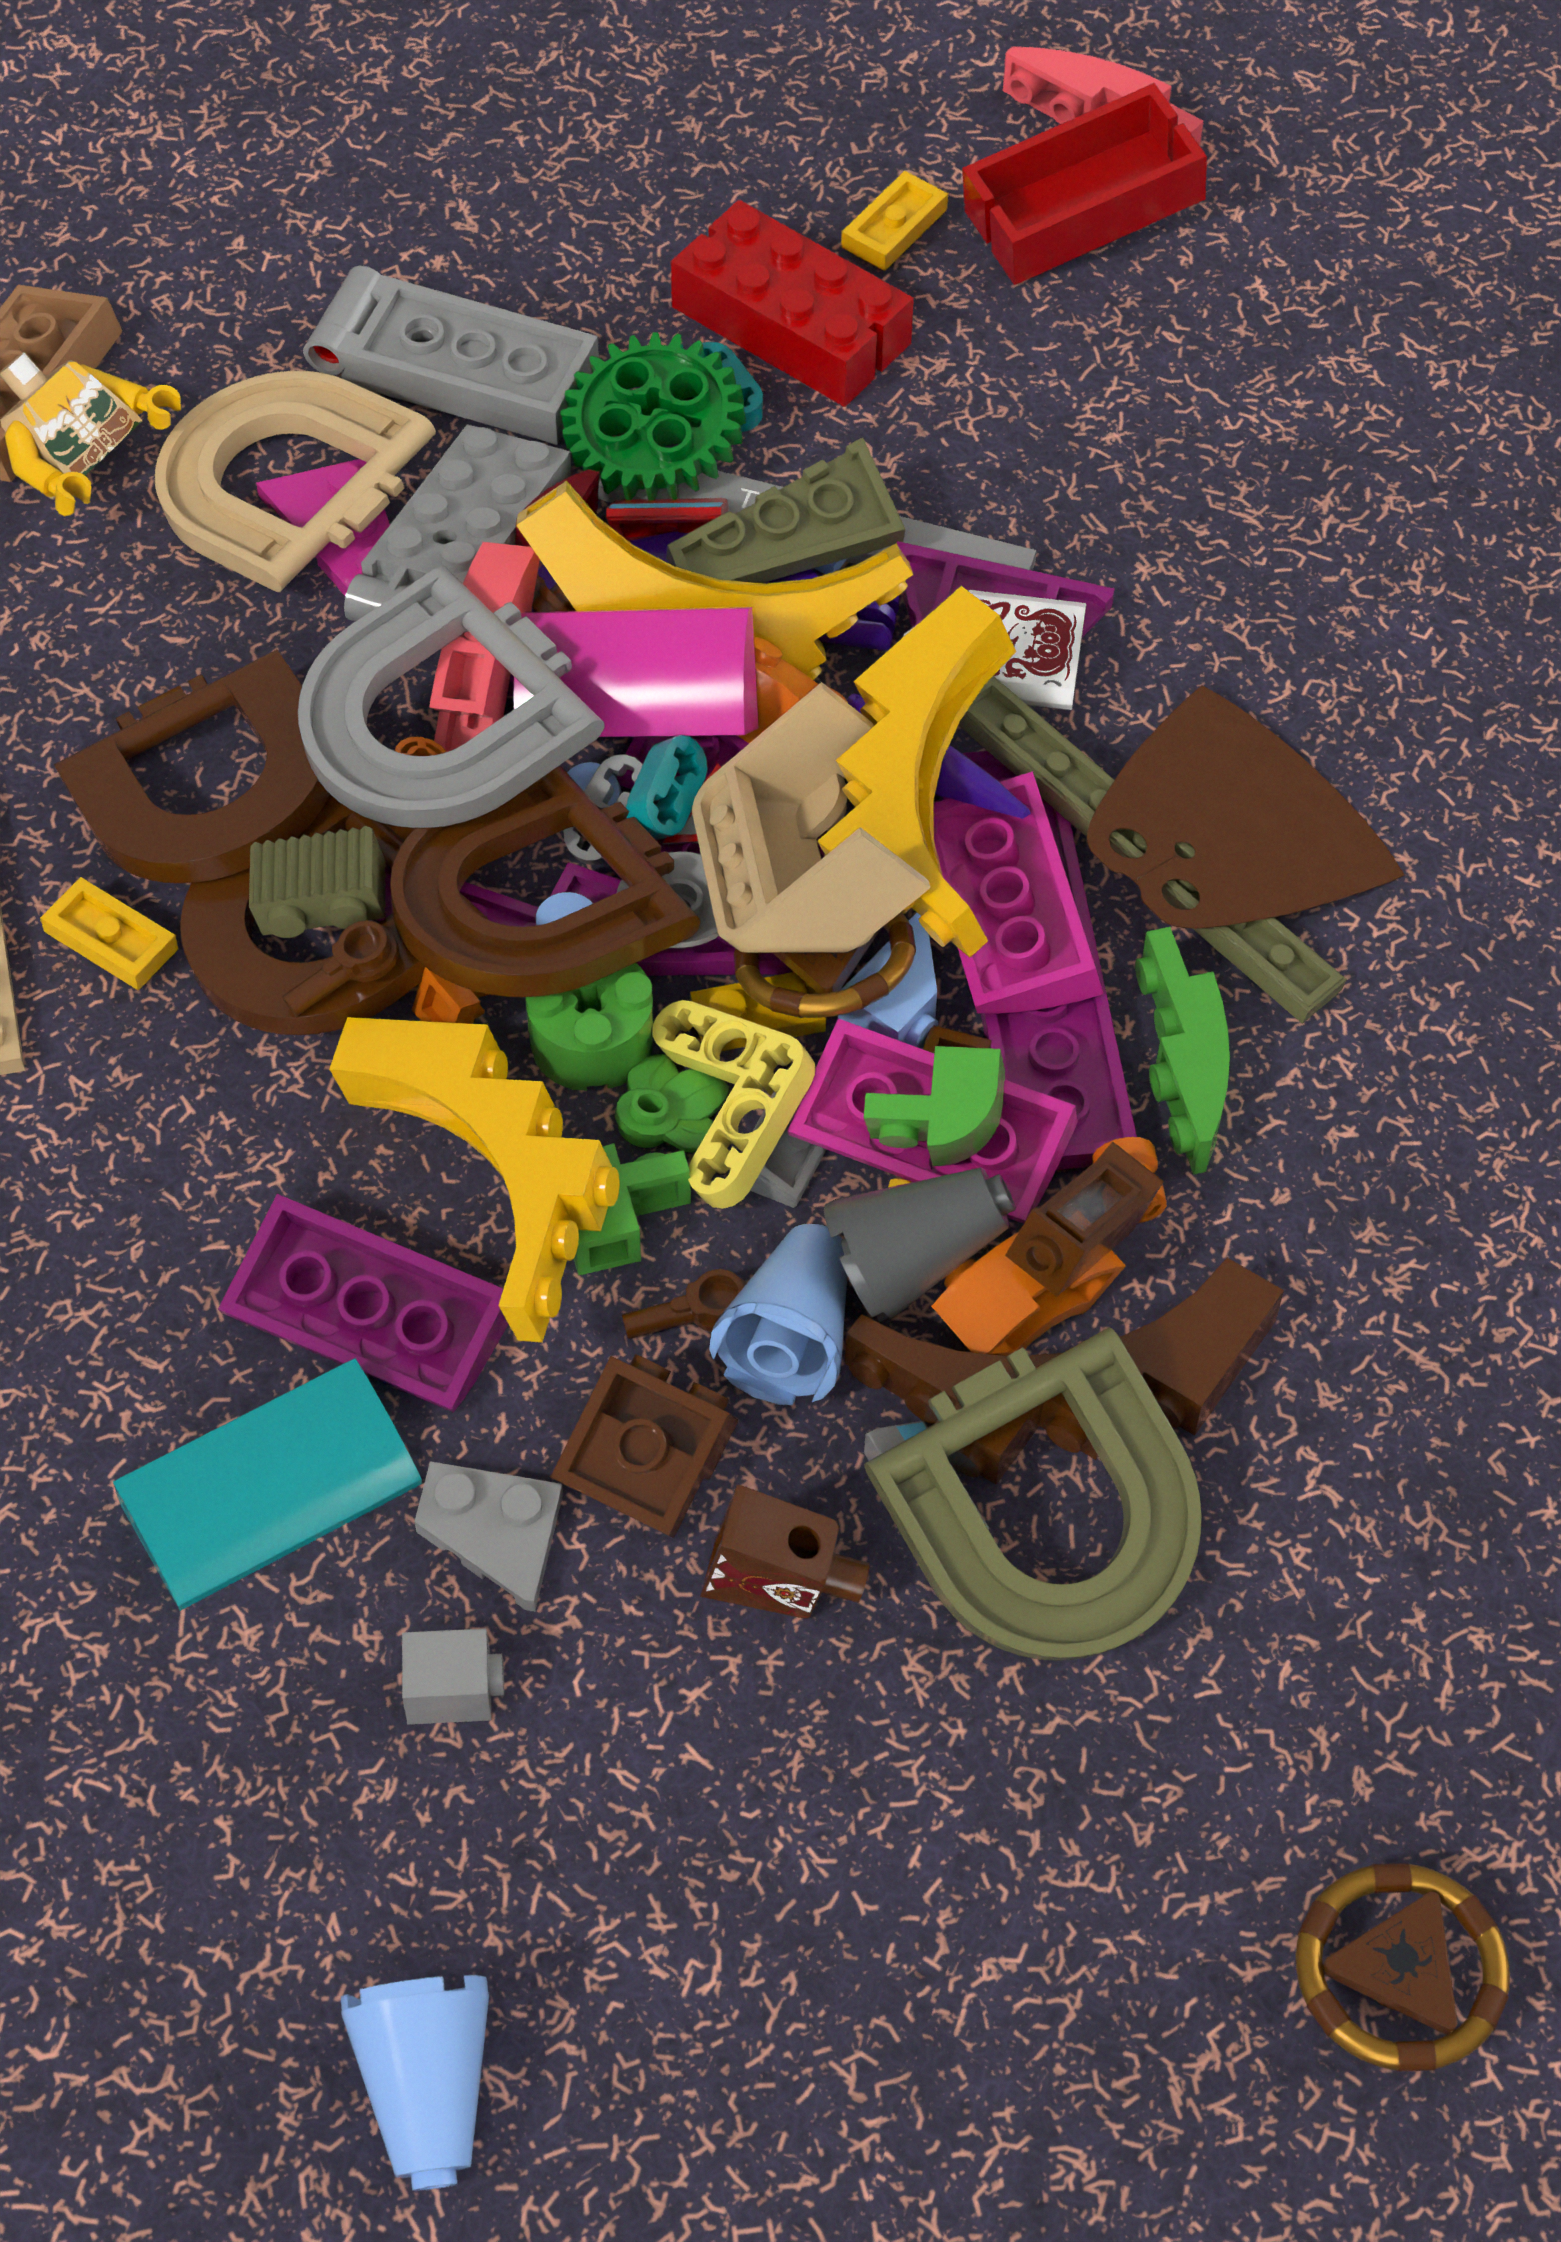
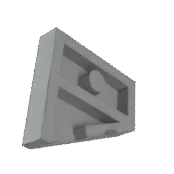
M430 1461L414 1521L416 1532L439 1549L449 1550L457 1555L462 1565L481 1579H484L486 1576L513 1595L515 1603L520 1607L535 1612L563 1498V1487L560 1483Z

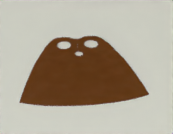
M1203 685L1189 695L1130 757L1098 805L1087 831V844L1092 853L1109 870L1130 877L1139 886L1143 903L1162 921L1180 928L1222 927L1288 915L1343 899L1405 876L1375 831L1314 767L1251 715ZM1118 829L1136 831L1146 841V853L1138 858H1126L1119 855L1110 846V834ZM1180 842L1188 843L1194 848L1195 855L1189 859L1182 858L1175 852V845ZM1172 879H1180L1190 883L1199 893V904L1189 910L1173 907L1163 897V885Z

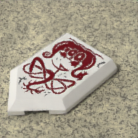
M969 590L971 594L999 614L1017 651L997 671L994 677L1027 705L1072 710L1086 603Z

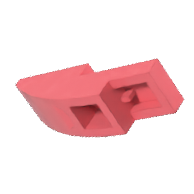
M1011 47L1006 52L1003 92L1011 95L1016 101L1028 104L1054 118L1059 124L1155 83L1177 113L1178 125L1184 123L1200 146L1204 121L1171 104L1172 86L1154 77L1121 64L1069 51L1035 47Z
M482 542L463 584L492 613L509 602H512L521 613L531 612L540 559L532 547ZM468 631L441 648L429 708L439 711L434 741L447 752L465 744L504 717L511 673Z

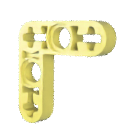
M681 1000L673 1002L663 1008L655 1018L652 1036L656 1044L675 1063L735 1084L691 1159L689 1165L690 1178L688 1179L691 1187L710 1206L721 1209L732 1207L742 1201L750 1192L812 1084L815 1076V1063L802 1044L791 1035L693 1001ZM694 1027L703 1037V1040L700 1043L696 1037L687 1034H679L677 1037L676 1035L680 1030L689 1031ZM736 1038H746V1047L739 1057L728 1062L720 1061L721 1051L728 1042ZM791 1061L793 1062L788 1070L778 1069L775 1074L773 1073L778 1065L787 1066ZM775 1092L776 1095H775L774 1098H770V1097L768 1096V1095L771 1096L772 1093ZM765 1109L766 1116L758 1129L746 1134L738 1133L739 1123L745 1114L751 1110ZM734 1144L742 1153H739L734 1147L729 1151V1145ZM728 1170H730V1173L725 1179L721 1177H716L713 1181H711L713 1175L716 1172L720 1174H725Z

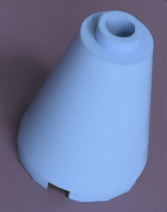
M802 1224L791 1229L720 1315L711 1332L709 1350L713 1360L718 1353L721 1360L727 1366L724 1376L732 1385L754 1398L778 1405H793L796 1396L814 1394L812 1402L823 1399L836 1384L842 1361L847 1274L839 1258L845 1255L841 1245V1240L843 1239L839 1235L831 1238L827 1226Z
M464 1975L465 1988L447 1991L444 1990L443 1977H431L360 1989V1999L348 1994L341 1996V2015L395 2177H411L412 2191L457 2185L456 2171L471 2167L489 2002L486 1977Z

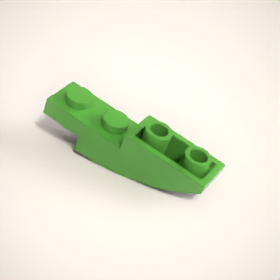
M1170 927L1146 932L1142 958L1136 959L1135 971L1143 995L1152 994L1157 1007L1154 1011V1023L1160 1044L1156 1064L1149 1067L1151 1088L1155 1099L1158 1102L1166 1101L1172 1117L1169 1118L1168 1127L1175 1152L1177 1154L1186 1153L1193 1174L1206 1172L1214 1151L1228 1088L1230 1062L1228 1026L1223 1000L1214 972L1189 976Z

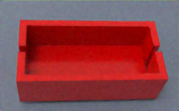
M1152 83L963 167L964 208L986 244L991 243L992 253L1012 283L1016 285L1206 200L1207 155L1184 123L1178 125L1177 113L1157 85Z
M741 200L735 202L709 226V237L701 233L671 260L672 307L843 407H846L875 379V369L882 372L911 344L913 297Z

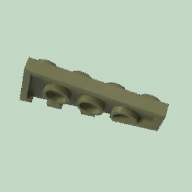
M862 437L846 446L845 453L826 463L822 459L804 469L801 478L778 490L773 486L757 495L754 504L734 514L728 511L667 545L666 558L668 563L675 567L719 580L765 583L892 546L897 541L903 542L906 529Z

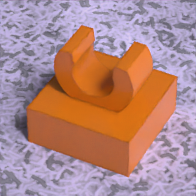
M425 967L412 1011L420 1021L473 1024L474 1020L485 1012L478 998L488 994L458 986Z

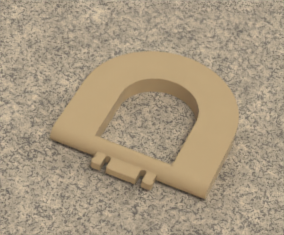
M284 371L264 374L240 381L218 391L195 406L180 420L167 437L157 459L155 468L156 493L169 525L179 539L188 547L273 591L281 592L329 542L339 545L340 548H346L355 539L352 530L361 533L390 504L387 495L395 498L404 489L402 480L395 475L436 434L433 424L425 416L337 376L312 371ZM289 433L304 434L317 438L367 463L301 528L227 493L221 488L223 473L231 460L249 445L270 436Z

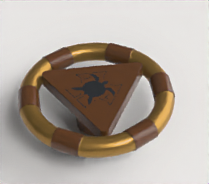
M902 912L885 924L883 927L889 933L891 955L887 963L877 973L870 975L845 990L841 989L854 977V968L881 929L874 933L873 937L865 945L849 952L773 953L804 980L807 993L772 985L760 973L758 953H744L736 948L734 950L735 976L743 990L752 999L773 1012L799 1018H821L846 1014L863 1009L882 999L902 981L908 973L916 953L913 927Z
M1409 1863L1372 1864L1354 1870L1329 1885L1312 1902L1298 1932L1296 1971L1306 2007L1328 2038H1331L1348 2053L1378 2067L1396 2070L1397 2072L1433 2071L1461 2060L1480 2047L1490 2034L1495 2031L1509 1999V1959L1498 1924L1476 1895H1473L1455 1880L1429 1868ZM1415 1892L1424 1895L1327 1957L1323 1964V1948L1337 1921L1339 1913L1350 1903L1371 1893ZM1441 1904L1452 1911L1472 1940L1477 1944L1483 1968L1482 1985L1467 2019L1457 2029L1455 2028L1458 2021ZM1324 1975L1376 2000L1380 2005L1409 2016L1446 2036L1437 2040L1392 2042L1372 2035L1352 2021L1328 1988Z

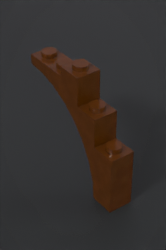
M1228 1257L1191 1296L1159 1319L1119 1337L1172 1428L1181 1427L1194 1436L1276 1322L1284 1292L1283 1289ZM862 1314L846 1333L845 1364L849 1366L855 1378L872 1389L884 1387L904 1400L907 1408L915 1416L928 1423L939 1421L933 1410H930L929 1399L945 1391L955 1409H961L962 1407L951 1388L1000 1360L1010 1378H1017L1006 1358L1007 1356L956 1351L907 1337ZM1062 1353L1028 1356L1035 1368ZM1060 1393L949 1455L947 1458L950 1464L962 1474L973 1478L981 1475L997 1485L1039 1426L1046 1430L1049 1438L1060 1448L1072 1453L1082 1451L1095 1460L1099 1456L1063 1394Z

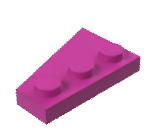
M357 459L257 482L258 496L269 509L273 508L284 521L302 528L367 462ZM385 509L361 533L352 530L355 539L346 548H340L339 545L329 542L315 556L318 566L344 596H346L352 579L358 574H363L361 562L390 526Z

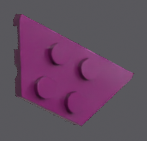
M897 541V545L910 563L913 576L905 580L908 587L903 591L911 628L918 625L960 586L968 591L975 590L1086 603L1082 638L1112 608L1114 588Z

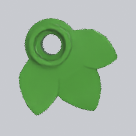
M658 1054L646 1057L630 1070L627 1077L628 1091L617 1102L615 1119L619 1132L626 1141L638 1147H656L665 1141L685 1152H696L713 1123L710 1117L725 1103L729 1086L724 1080L693 1069L679 1073L676 1065L667 1055Z

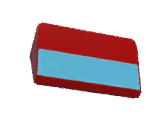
M726 498L655 499L651 501L648 499H620L613 501L608 506L606 518L609 526L626 540H637L674 531L690 533L728 512V501Z

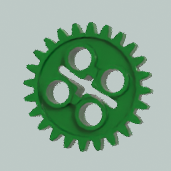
M653 332L647 346H641L635 335H632L629 338V350L622 352L613 343L608 345L610 359L606 362L598 357L591 356L589 361L592 374L576 371L574 377L577 389L566 390L564 393L568 408L561 410V418L564 425L562 432L566 447L570 449L574 466H583L584 471L588 469L598 471L604 493L610 494L619 485H622L626 500H632L638 489H643L646 491L647 499L651 501L656 499L658 489L666 488L673 500L678 499V485L686 483L692 490L697 492L700 490L698 475L703 473L714 479L719 477L715 460L729 463L734 460L731 445L742 444L743 438L740 426L746 424L742 388L740 384H736L732 366L723 368L721 355L718 351L705 357L702 341H696L686 350L683 347L681 334H676L669 345H662L658 332ZM635 387H640V388L635 389V390H629V389H632V388H635ZM690 397H693V398H694V399H691V400H683V399L690 398ZM619 433H625V434H623V435H621V436H618V437H612L613 435H616V434H619ZM671 444H679L675 447L665 448L666 446Z

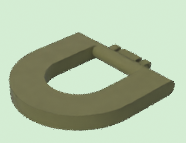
M1110 1327L1035 1368L1028 1356L1029 1353L1022 1347L1006 1357L1017 1378H1010L1000 1360L951 1388L962 1407L961 1409H955L945 1391L928 1400L930 1410H933L939 1420L938 1423L864 1463L870 1481L941 1603L953 1617L976 1636L999 1649L1019 1656L1051 1661L1075 1660L1110 1651L1136 1638L1157 1622L1175 1602L1189 1578L1197 1556L1202 1514L1199 1489L1191 1462L1117 1333ZM1060 1393L1063 1394L1113 1480L1123 1507L1122 1536L1115 1554L1109 1563L1094 1577L1073 1584L1042 1582L1031 1578L1013 1566L997 1546L947 1458L949 1455Z

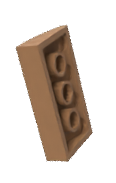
M17 285L0 308V372L23 352L29 356L45 376L69 360L75 361L79 365L84 364L96 369L123 332L108 298ZM0 376L1 419L21 399ZM0 422V480L12 482L16 475L12 470L5 440V431Z

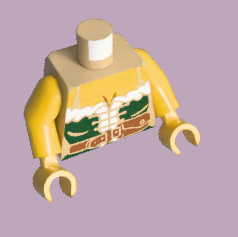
M23 352L0 372L1 378L21 399L0 419L1 426L5 431V440L12 470L17 477L47 497L55 498V508L63 516H69L75 512L74 497L79 498L85 504L90 503L91 482L86 475L143 421L138 416L144 411L147 412L150 424L155 429L163 430L171 425V417L168 411L160 409V407H169L174 411L181 410L180 395L171 386L158 385L148 391L144 386L84 364L79 365L72 360L67 361L45 376L29 356Z

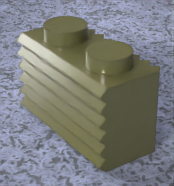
M364 826L361 830L352 827L348 832L340 829L336 834L327 831L324 836L315 833L312 837L303 834L300 839L291 836L287 841L279 838L275 843L266 840L264 844L254 842L250 846L249 908L262 935L273 934L281 938H292L302 934L305 929L333 925L346 929L351 924L359 921L385 918L386 863L373 829Z

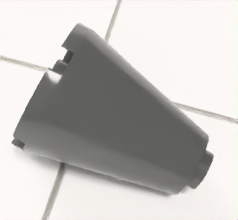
M982 1167L842 1197L824 1205V1215L831 1238L841 1233L845 1236V1239L841 1240L845 1255L839 1257L843 1268L868 1313L872 1317L878 1316V1323L894 1318L1010 1228L1007 1214L1016 1210L1012 1195L1002 1176L997 1174L989 1178Z

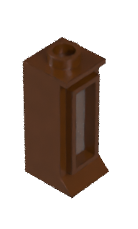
M1112 1142L1096 1162L1038 1209L1035 1207L1031 1211L1005 1256L1057 1297L1133 1232L1164 1181Z

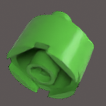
M637 963L574 990L547 996L525 997L529 1041L536 1065L549 1079L563 1087L587 1091V1086L607 1084V1089L620 1086L627 1082L630 1070L652 1054L654 1040L652 1036L654 1024L652 984Z

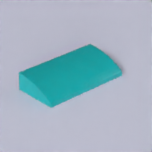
M356 1358L113 1481L123 1511L180 1611L423 1484L422 1478L398 1431Z

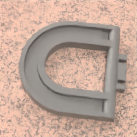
M445 566L434 568L348 626L332 639L310 667L302 685L298 705V722L306 756L311 769L323 787L344 806L366 818L385 824L410 828H432L453 825L480 817L495 810L595 741L603 732L605 724L559 678L571 670V660L562 651L557 653L556 645L526 616L522 618L521 611L512 602L504 604L503 607L492 613ZM467 631L533 695V697L465 744L438 755L411 756L398 753L382 745L367 728V717L371 705L386 686Z

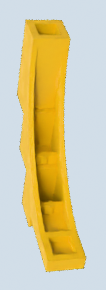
M347 1017L329 1070L348 1103L394 1110L417 1116L439 1125L468 1142L503 1177L509 1191L515 1220L516 1250L498 1306L518 1341L543 1343L550 1317L554 1318L561 1306V1280L567 1261L573 1260L576 1255L579 1242L578 1230L601 1231L608 1206H614L618 1199L620 1188L619 1173L615 1167H612L600 1140L561 1138L563 1131L562 1114L555 1107L543 1081L507 1079L508 1062L506 1054L500 1050L488 1025Z

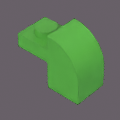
M935 1046L931 1096L866 1093L864 1120L870 1138L879 1139L881 1144L893 1148H912L918 1145V1141H927V1148L933 1166L955 1164L976 1154L994 1135L1002 1114L1005 1067L1001 1049Z
M615 1144L603 1147L612 1167L618 1170L620 1179L619 1195L615 1205L612 1207L608 1206L601 1231L578 1230V1248L573 1258L578 1276L641 1261L640 1229L636 1216L691 1203V1189L688 1181L690 1170L684 1150L669 1154L649 1153L637 1158L634 1162L620 1164Z

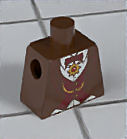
M737 1484L715 1537L700 1597L807 1619L810 1617L821 1593L859 1603L866 1585L870 1563L833 1553L839 1531V1524L834 1519Z

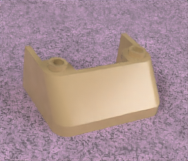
M822 682L709 777L697 792L692 805V815L717 932L722 939L740 952H849L865 945L873 937L874 933L930 889L927 878L861 827L821 859L817 838L825 831H829L844 817L847 809V796L842 790L846 785L845 776L838 766L836 759L875 726V724Z

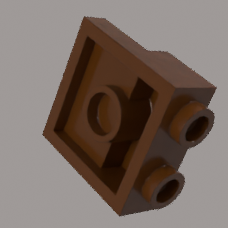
M635 1354L630 1365L610 1356L550 1477L674 1538L703 1479L710 1480L739 1420L725 1411L729 1399L707 1387L693 1382L687 1393L666 1383L671 1371L642 1356Z

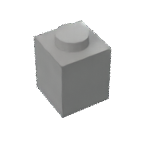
M487 1629L402 1633V1699L408 1725L492 1720L491 1696H504L503 1653L490 1654Z

